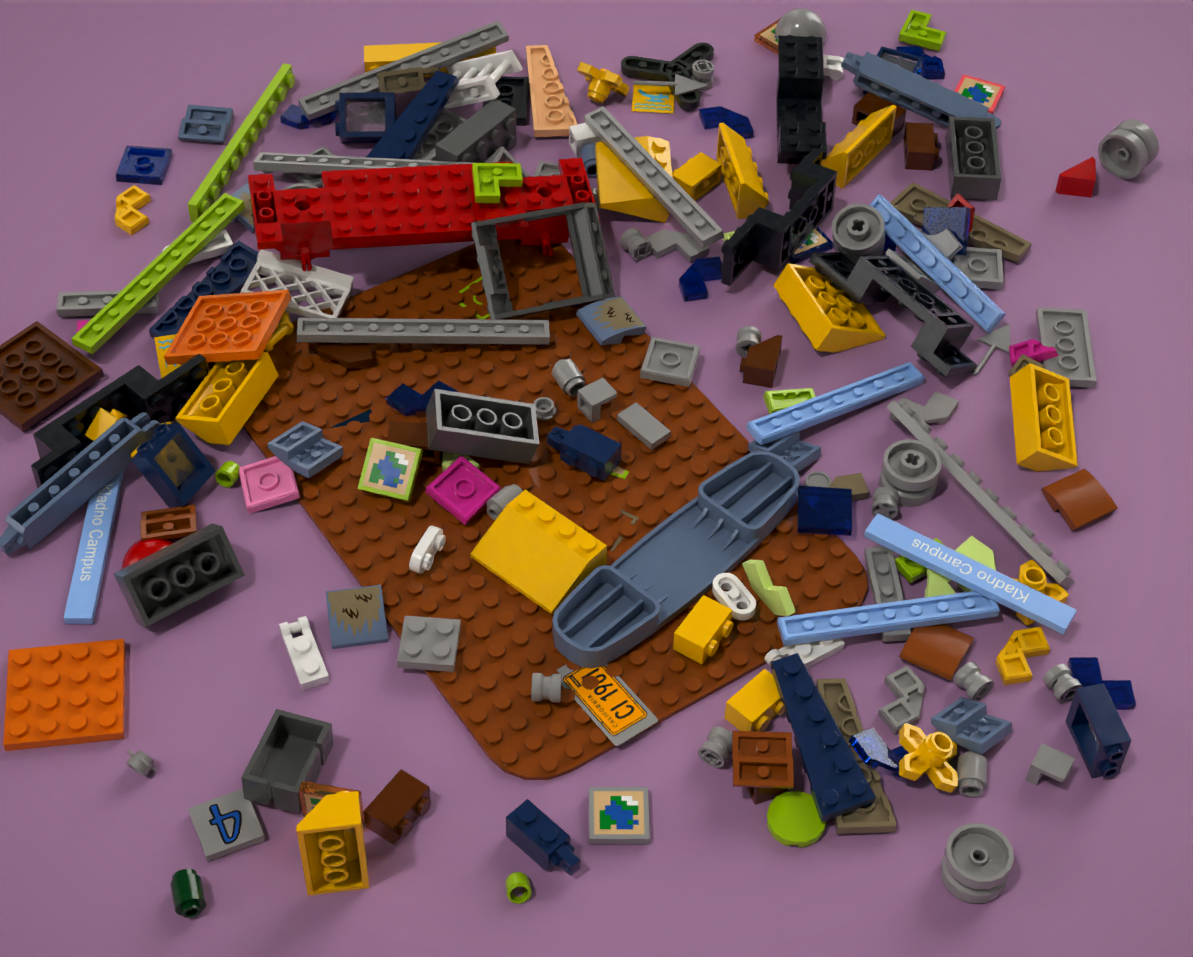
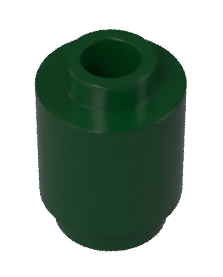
M182 869L174 873L170 887L175 912L186 918L199 915L206 907L201 877L197 875L194 869Z

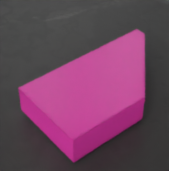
M1034 339L1009 346L1012 367L1022 354L1037 362L1058 356L1054 347L1044 346L1041 342Z

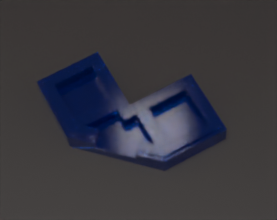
M918 46L896 47L897 51L923 57L921 68L923 78L928 80H941L945 78L942 59L925 54L924 50Z
M291 104L280 116V121L282 124L301 130L309 128V125L330 124L339 114H336V111H332L309 121L301 107Z
M722 106L699 109V117L704 129L718 128L719 123H724L744 139L754 138V130L748 117Z
M720 256L696 259L679 278L678 285L684 302L708 298L705 281L722 279V272H720L722 261Z
M438 380L424 394H420L402 383L386 397V404L406 416L416 415V412L426 411L434 389L458 391Z
M1069 657L1068 667L1072 672L1071 676L1078 679L1083 687L1104 683L1116 710L1135 708L1136 701L1131 680H1102L1097 657Z
M873 727L852 735L849 743L865 764L874 768L878 766L892 771V775L904 779V777L899 775V761L904 755L909 753L903 746L890 750Z

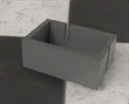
M276 709L241 777L244 799L268 806L273 801L276 808L301 814L306 803L304 794L310 795L321 772V765L325 764L333 747L332 723Z

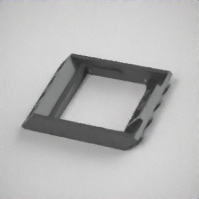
M583 202L471 223L472 238L476 245L477 262L481 269L482 286L486 293L487 310L491 320H507L591 304L599 300L616 297L596 203ZM565 215L582 296L513 311L500 255L496 226Z

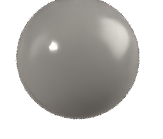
M797 8L790 10L780 18L776 25L775 34L777 38L778 35L822 37L823 45L825 43L826 28L824 22L818 14L809 9Z

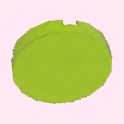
M788 791L776 796L770 803L766 815L769 832L774 839L786 846L799 845V848L816 843L823 835L826 821L821 822L812 795L801 791Z

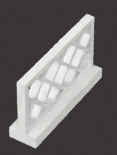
M261 249L258 253L257 262L240 293L253 292L250 289L259 286L262 291L289 289V292L299 289L302 295L292 297L285 311L309 318H339L347 299L352 296L354 277L313 264L312 270L308 271L306 264V271H303L301 261L294 259L280 260L279 254ZM258 274L264 275V276H267V277L261 279ZM282 281L287 282V283H290V284H289V285H284ZM276 283L278 288L269 290L266 285ZM305 288L313 290V292L308 293ZM329 295H330V296H333V297H337V299H333V300H332V299L329 297ZM323 297L325 302L316 304L313 299ZM307 301L310 306L303 307L297 303ZM331 308L333 315L323 313L321 310Z

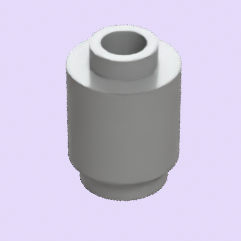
M561 359L555 363L551 372L552 376L565 394L571 397L577 396L578 390L586 386L584 376L571 359Z
M516 484L505 486L487 501L488 515L493 520H496L506 505L523 490Z
M973 751L965 752L957 759V787L963 796L979 797L986 788L987 759Z

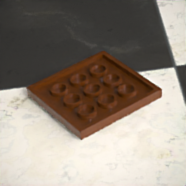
M36 321L0 345V414L24 432L104 376L103 371L83 354Z

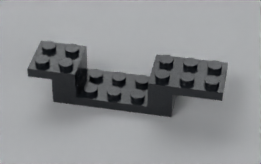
M778 35V77L776 86L777 163L800 164L803 157L808 155L814 148L823 151L822 159H826V122H822L821 106L824 83L822 37Z
M814 148L808 155L803 157L802 162L797 167L792 169L790 174L792 184L788 193V199L790 200L789 212L782 216L759 207L752 215L750 214L747 217L746 222L741 227L735 230V233L729 240H725L722 246L723 262L720 267L722 284L731 286L752 261L779 271L813 230L833 210L837 171L821 166L823 151Z
M841 252L812 254L809 262L816 267L815 270L819 274L827 276L832 281L833 286L845 291L851 301L857 304L883 302L892 294L897 298L898 304L914 312L915 318L924 322V325L911 347L918 352L919 358L930 362L935 367L937 373L947 377L974 372L977 364L960 351L974 325L888 255L860 256L857 263L854 264Z
M198 354L160 380H157L144 368L137 365L35 432L33 436L40 459L33 463L31 468L37 489L93 442L85 434L100 408L109 412L112 409H116L125 414L128 420L133 419L142 412L150 416V422L155 420L162 424L175 420L176 416L207 376L206 358Z

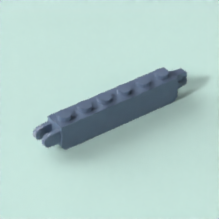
M866 51L863 57L847 52L841 67L855 75L853 79L855 86L946 128L949 116L995 119L996 133L997 129L1001 126V120L987 112L989 107L923 78L919 74L912 73L897 64L888 62L877 55Z
M144 412L135 416L131 421L127 418H120L7 514L5 521L8 527L0 537V550L6 555H10L24 545L32 549L131 464V453L139 445L150 440L154 436L153 431L161 424L155 420L150 422V416Z

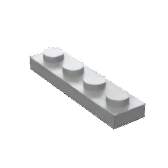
M122 290L59 292L56 309L58 317L95 316ZM159 292L136 314L158 313Z
M886 547L865 548L864 558L874 604L903 601L893 551ZM902 629L881 632L882 642L907 641L911 635V630Z

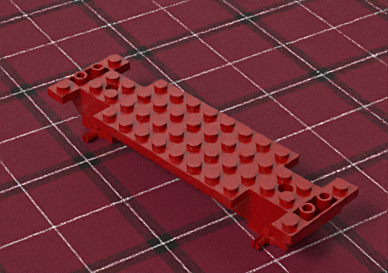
M582 158L559 159L558 168L560 175L522 177V187H499L500 203H475L472 164L322 171L323 188L275 190L273 174L248 175L251 209L258 250L276 249L280 253V260H301L303 271H306V264L308 271L312 270V259L330 257V250L474 241L471 226L473 222L583 202L595 203ZM493 162V163H513V162ZM565 215L496 226L497 240L520 239L521 246H541L543 256L547 257V254L548 257L553 254L551 245L568 243L569 231Z

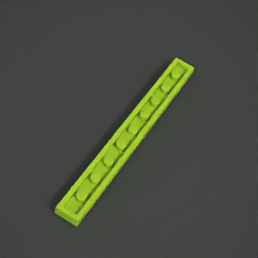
M283 63L187 203L191 222H195L212 205L214 200L218 199L221 190L228 184L231 175L238 169L243 157L247 156L253 142L257 141L258 135L267 126L268 120L275 114L280 102L284 101L288 90L294 86L295 75L292 72V65Z
M224 193L71 338L73 345L94 354L245 209L244 201Z

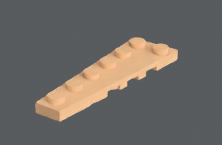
M548 45L526 46L534 137H568L569 126L578 124L573 111L569 107V100L565 96L563 84L560 83L559 74Z

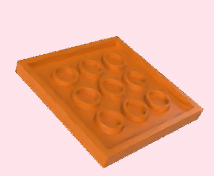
M289 289L199 296L164 355L167 365H183L198 354L206 358L207 363L260 359L292 298Z
M124 639L9 650L3 740L5 751L124 739L126 651Z

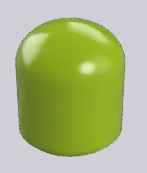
M233 461L224 462L215 473L216 481L223 487H232L240 477V466Z
M514 872L507 877L505 886L508 899L516 904L526 902L531 897V886L527 875L522 872ZM516 887H524V894L521 897H516L512 890Z

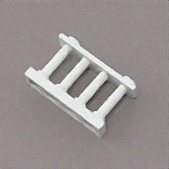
M513 50L464 60L446 66L451 75L457 76L459 83L444 107L449 109L496 99L500 92L495 83L501 76L519 72L523 69Z

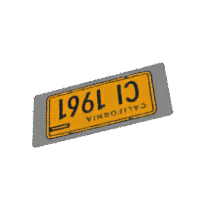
M608 663L596 668L582 667L579 670H570L567 665H564L557 669L558 673L562 674V686L574 691V700L615 746H619L658 722L656 716L619 676L612 677L606 673ZM595 676L599 680L598 687L592 690L584 688L582 685L583 678Z

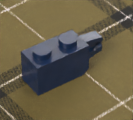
M576 425L570 431L554 427L547 435V444L560 452V460L603 481L608 478L621 462L622 444L586 426Z
M525 800L506 816V836L543 870L549 871L552 867L558 866L572 876L580 869V859L573 853L574 847L570 844V836L531 801Z

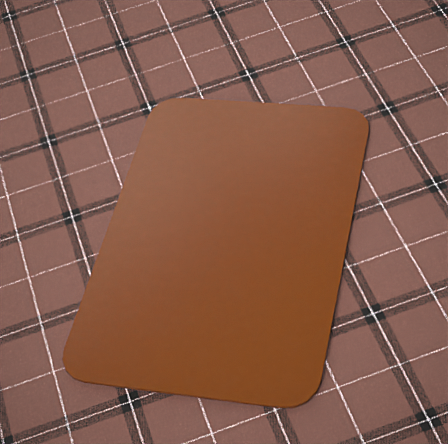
M520 239L498 240L513 311L582 296L574 256L561 243L551 245L553 254L549 257L547 254V257L543 256L541 246H521ZM475 243L349 297L339 318L478 319L475 317L476 313L481 317L488 314L486 293H483L485 290L482 286V280L478 283H472L482 276L477 262ZM471 284L467 291H465L462 294L459 292L460 290ZM474 295L476 296V300H477L478 302L482 303V305H479V304H477V303L474 302V300H473V296H474ZM464 303L466 307L463 308L459 304ZM589 304L507 319L549 320V344L368 343L373 356V364L350 369L341 366L340 362L331 358L327 360L318 356L314 342H297L298 320L291 322L294 326L292 333L285 335L273 346V350L268 352L279 376L243 425V428L266 459L275 456L268 448V443L302 421L323 429L324 439L343 446V456L312 477L307 478L294 471L300 498L296 500L360 586L381 585L385 619L400 640L405 616L461 620L454 672L423 671L487 757L502 771L524 780H550L568 774L617 747L574 700L575 693L573 690L561 686L560 703H553L549 699H543L541 702L531 701L533 673L551 676L553 673L559 674L557 669L564 665H567L570 670H579L582 667L568 660L554 646L552 638L554 614L548 613L471 558V552L495 521L488 515L487 505L464 525L425 492L426 487L443 473V451L441 453L440 465H419L410 502L357 489L370 439L375 438L387 441L390 421L427 423L426 408L434 389L531 404L540 397L550 398L554 402L557 411L549 420L542 421L537 419L539 446L530 464L468 456L477 462L480 466V471L499 485L501 489L512 484L518 485L523 491L527 490L606 544V565L611 566L627 550L673 513L696 498L699 485L729 464L751 453L748 450V444H750L748 440L692 381L690 387L640 378L641 368L651 340L645 332L642 335L624 336L621 344L600 345L576 315L579 309ZM331 308L321 310L323 313L333 315ZM561 359L573 360L584 376L586 386L604 378L617 392L616 398L601 405L599 420L591 423L577 408V396L571 397L562 391L551 373L557 361ZM636 402L671 431V438L652 450L617 421V414ZM576 425H583L621 443V462L618 464V467L629 471L626 479L610 474L603 481L597 477L590 476L574 466L566 464L560 460V452L547 444L548 433L554 427L570 431ZM797 494L796 504L785 518L743 561L729 572L735 575L756 600V609L753 617L748 620H736L732 617L731 622L734 623L732 631L728 637H722L719 641V647L712 657L708 656L704 663L700 664L673 650L674 632L701 599L700 597L662 628L626 653L609 662L606 666V673L612 677L619 676L658 719L657 723L642 732L767 664L764 660L766 654L773 649L779 650L784 647L777 626V618L785 616L774 615L755 593L742 563L750 559L764 561L773 586L787 587L795 608V613L789 616L859 607L862 605L868 590L865 568L853 551L799 494ZM621 510L639 517L634 525L630 524L633 519L622 514ZM433 525L443 529L446 541L443 549L436 552L431 568L428 571L425 570L422 574L411 571L409 563L412 553L428 527ZM621 535L623 539L612 552L611 548ZM712 588L704 594L708 598L720 603L713 595ZM586 676L582 680V685L584 688L592 690L598 687L599 680L595 676Z

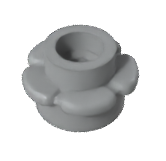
M540 397L534 401L537 419L542 421L549 420L556 414V406H554V402L550 398Z

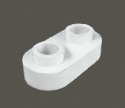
M433 525L428 527L412 553L409 563L411 571L422 574L425 570L428 571L431 568L436 552L443 549L446 541L443 529Z
M721 573L714 578L712 593L720 604L732 609V617L742 621L752 618L755 614L756 600L743 583L731 573Z

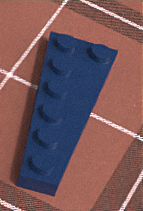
M437 70L366 157L413 160L459 83L457 76Z
M238 240L220 258L221 262L215 268L211 267L206 272L207 276L201 282L197 281L192 286V291L187 296H182L149 329L150 337L154 339V337L177 334L199 296L240 293L257 262L258 252Z
M796 653L772 661V674L781 701L785 706L784 711L788 723L791 724L794 733L796 748H799L804 772L807 773L811 785L810 791L821 822L873 804L876 796L799 654Z

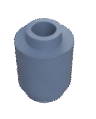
M591 143L582 147L580 156L583 160L587 176L594 178L597 177L595 144Z

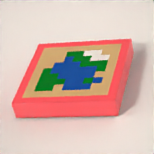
M963 74L954 92H958L969 99L989 107L987 112L993 114L1004 93L1005 86Z

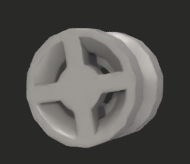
M746 326L738 330L736 351L740 356L747 357L748 349L761 342L762 334L757 328Z
M891 487L876 489L873 494L872 514L876 516L879 513L889 519L895 518L898 514L897 504L900 498L898 491Z

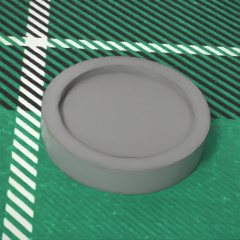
M821 471L811 472L805 479L806 489L813 494H823L831 484L829 475Z

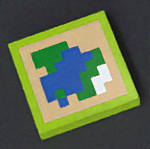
M371 438L357 489L410 502L423 450Z

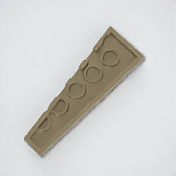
M912 182L890 203L909 222L930 229L951 201ZM974 214L972 231L958 239L978 248L1002 250V257L1017 263L1030 251L1032 244Z
M817 679L816 687L876 796L873 804L834 817L836 834L895 832L897 827L896 820L887 795L883 792L880 783L881 778L878 769H875L870 747L866 744L863 735L864 730L860 719L857 717V710L846 679Z

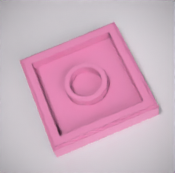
M276 456L239 468L241 485L249 514L300 498L294 470Z

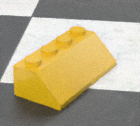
M891 105L871 113L865 120H861L852 132H848L842 142L834 146L833 150L826 155V159H822L821 166L837 171L836 186L843 189L891 142L897 106Z
M719 123L716 160L722 164L721 174L737 219L747 218L759 207L765 209V206L769 205L768 193L763 191L762 177L757 175V164L752 161V151L750 147H747L745 139L726 124Z
M263 352L260 359L252 361L216 362L176 416L177 422L208 443L230 445L279 376L269 353Z
M1029 363L1010 376L1017 465L1036 472L1075 468L1078 466L1069 378Z
M340 791L335 794L326 795L296 826L308 896L369 888L367 856L358 791Z

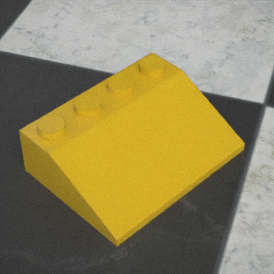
M650 136L634 137L672 177L669 141ZM603 141L596 142L599 207L665 223L670 212Z
M788 263L773 285L779 293L780 299L785 302L790 314L795 317L800 325V329L807 335L812 347L817 351L836 353L884 340L886 337L863 303L857 304L851 301L845 291L833 286L832 281L827 276L819 274L813 267Z
M524 490L506 505L473 549L470 556L553 615L569 594L593 570L599 566L606 565L607 545L527 490Z

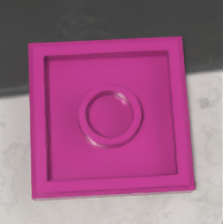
M461 455L426 487L425 492L466 525L487 505V501L501 490V487Z

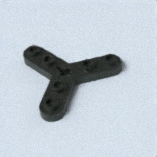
M697 43L672 61L627 56L621 61V72L628 77L664 82H675V74L691 79L693 63L698 60L711 61L714 55V48L708 43ZM669 86L681 108L691 111L699 107L701 96L698 90L675 96V86Z

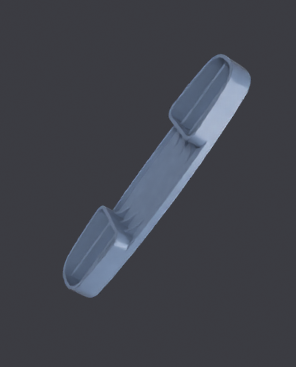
M757 451L745 455L703 481L699 485L696 498L655 527L620 556L611 566L603 565L593 570L569 594L554 612L552 620L554 646L574 664L580 667L596 668L602 667L626 653L662 628L712 588L714 578L718 574L731 572L785 518L797 501L800 480L797 470L789 462L772 452Z

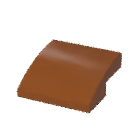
M1085 468L1041 489L1054 512L1058 510L1061 512L1071 531L1118 509L1105 488Z
M195 504L141 512V541L186 537L196 532L197 512Z
M944 624L914 628L899 658L948 680H952L959 670L963 658L972 647L974 637Z
M732 731L733 787L793 788L792 732Z

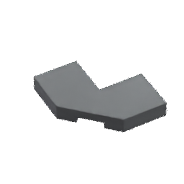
M661 230L646 237L652 244L651 253L656 258L677 250L691 263L708 255L710 251L708 246L703 248L690 233Z
M935 391L925 407L904 397H901L898 403L900 405L904 402L916 412L913 417L917 421L922 419L927 424L934 422L936 424L947 423L959 401ZM891 412L890 419L898 423H901L898 420V418Z
M908 665L891 673L884 679L885 685L896 696L897 700L880 708L878 716L894 735L899 734V730L905 723L914 726L919 722L925 684Z

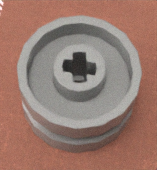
M1133 119L1122 121L1101 140L1098 147L1099 159L1104 168L1110 174L1123 179L1136 177L1157 157L1159 151V143L1154 131L1147 124Z
M852 204L841 209L832 222L835 252H841L853 263H857L860 256H880L885 248V225L881 213L874 207L866 204Z
M900 440L891 444L884 453L879 486L891 487L898 491L900 498L897 505L914 507L929 502L935 495L942 462L939 454L932 446L918 440Z
M969 823L958 827L949 836L940 866L942 882L955 897L969 903H986L996 899L1004 891L1014 860L1012 845L1007 837L995 827L983 823Z

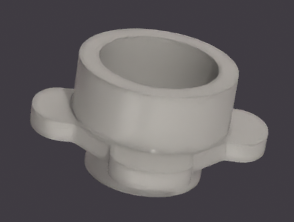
M128 750L127 753L131 757L126 764L145 777L150 770L153 772L157 771L151 764L154 759L141 750L137 754Z

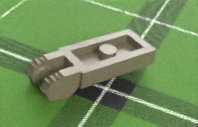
M417 67L376 73L379 92H394L398 94L420 91L427 83H424L423 74H434L438 67Z

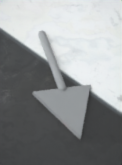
M675 74V82L633 81L634 85L675 86V96L708 87L706 84Z
M1009 324L977 339V341L991 347L974 370L973 374L975 376L978 375L995 348L1010 354Z

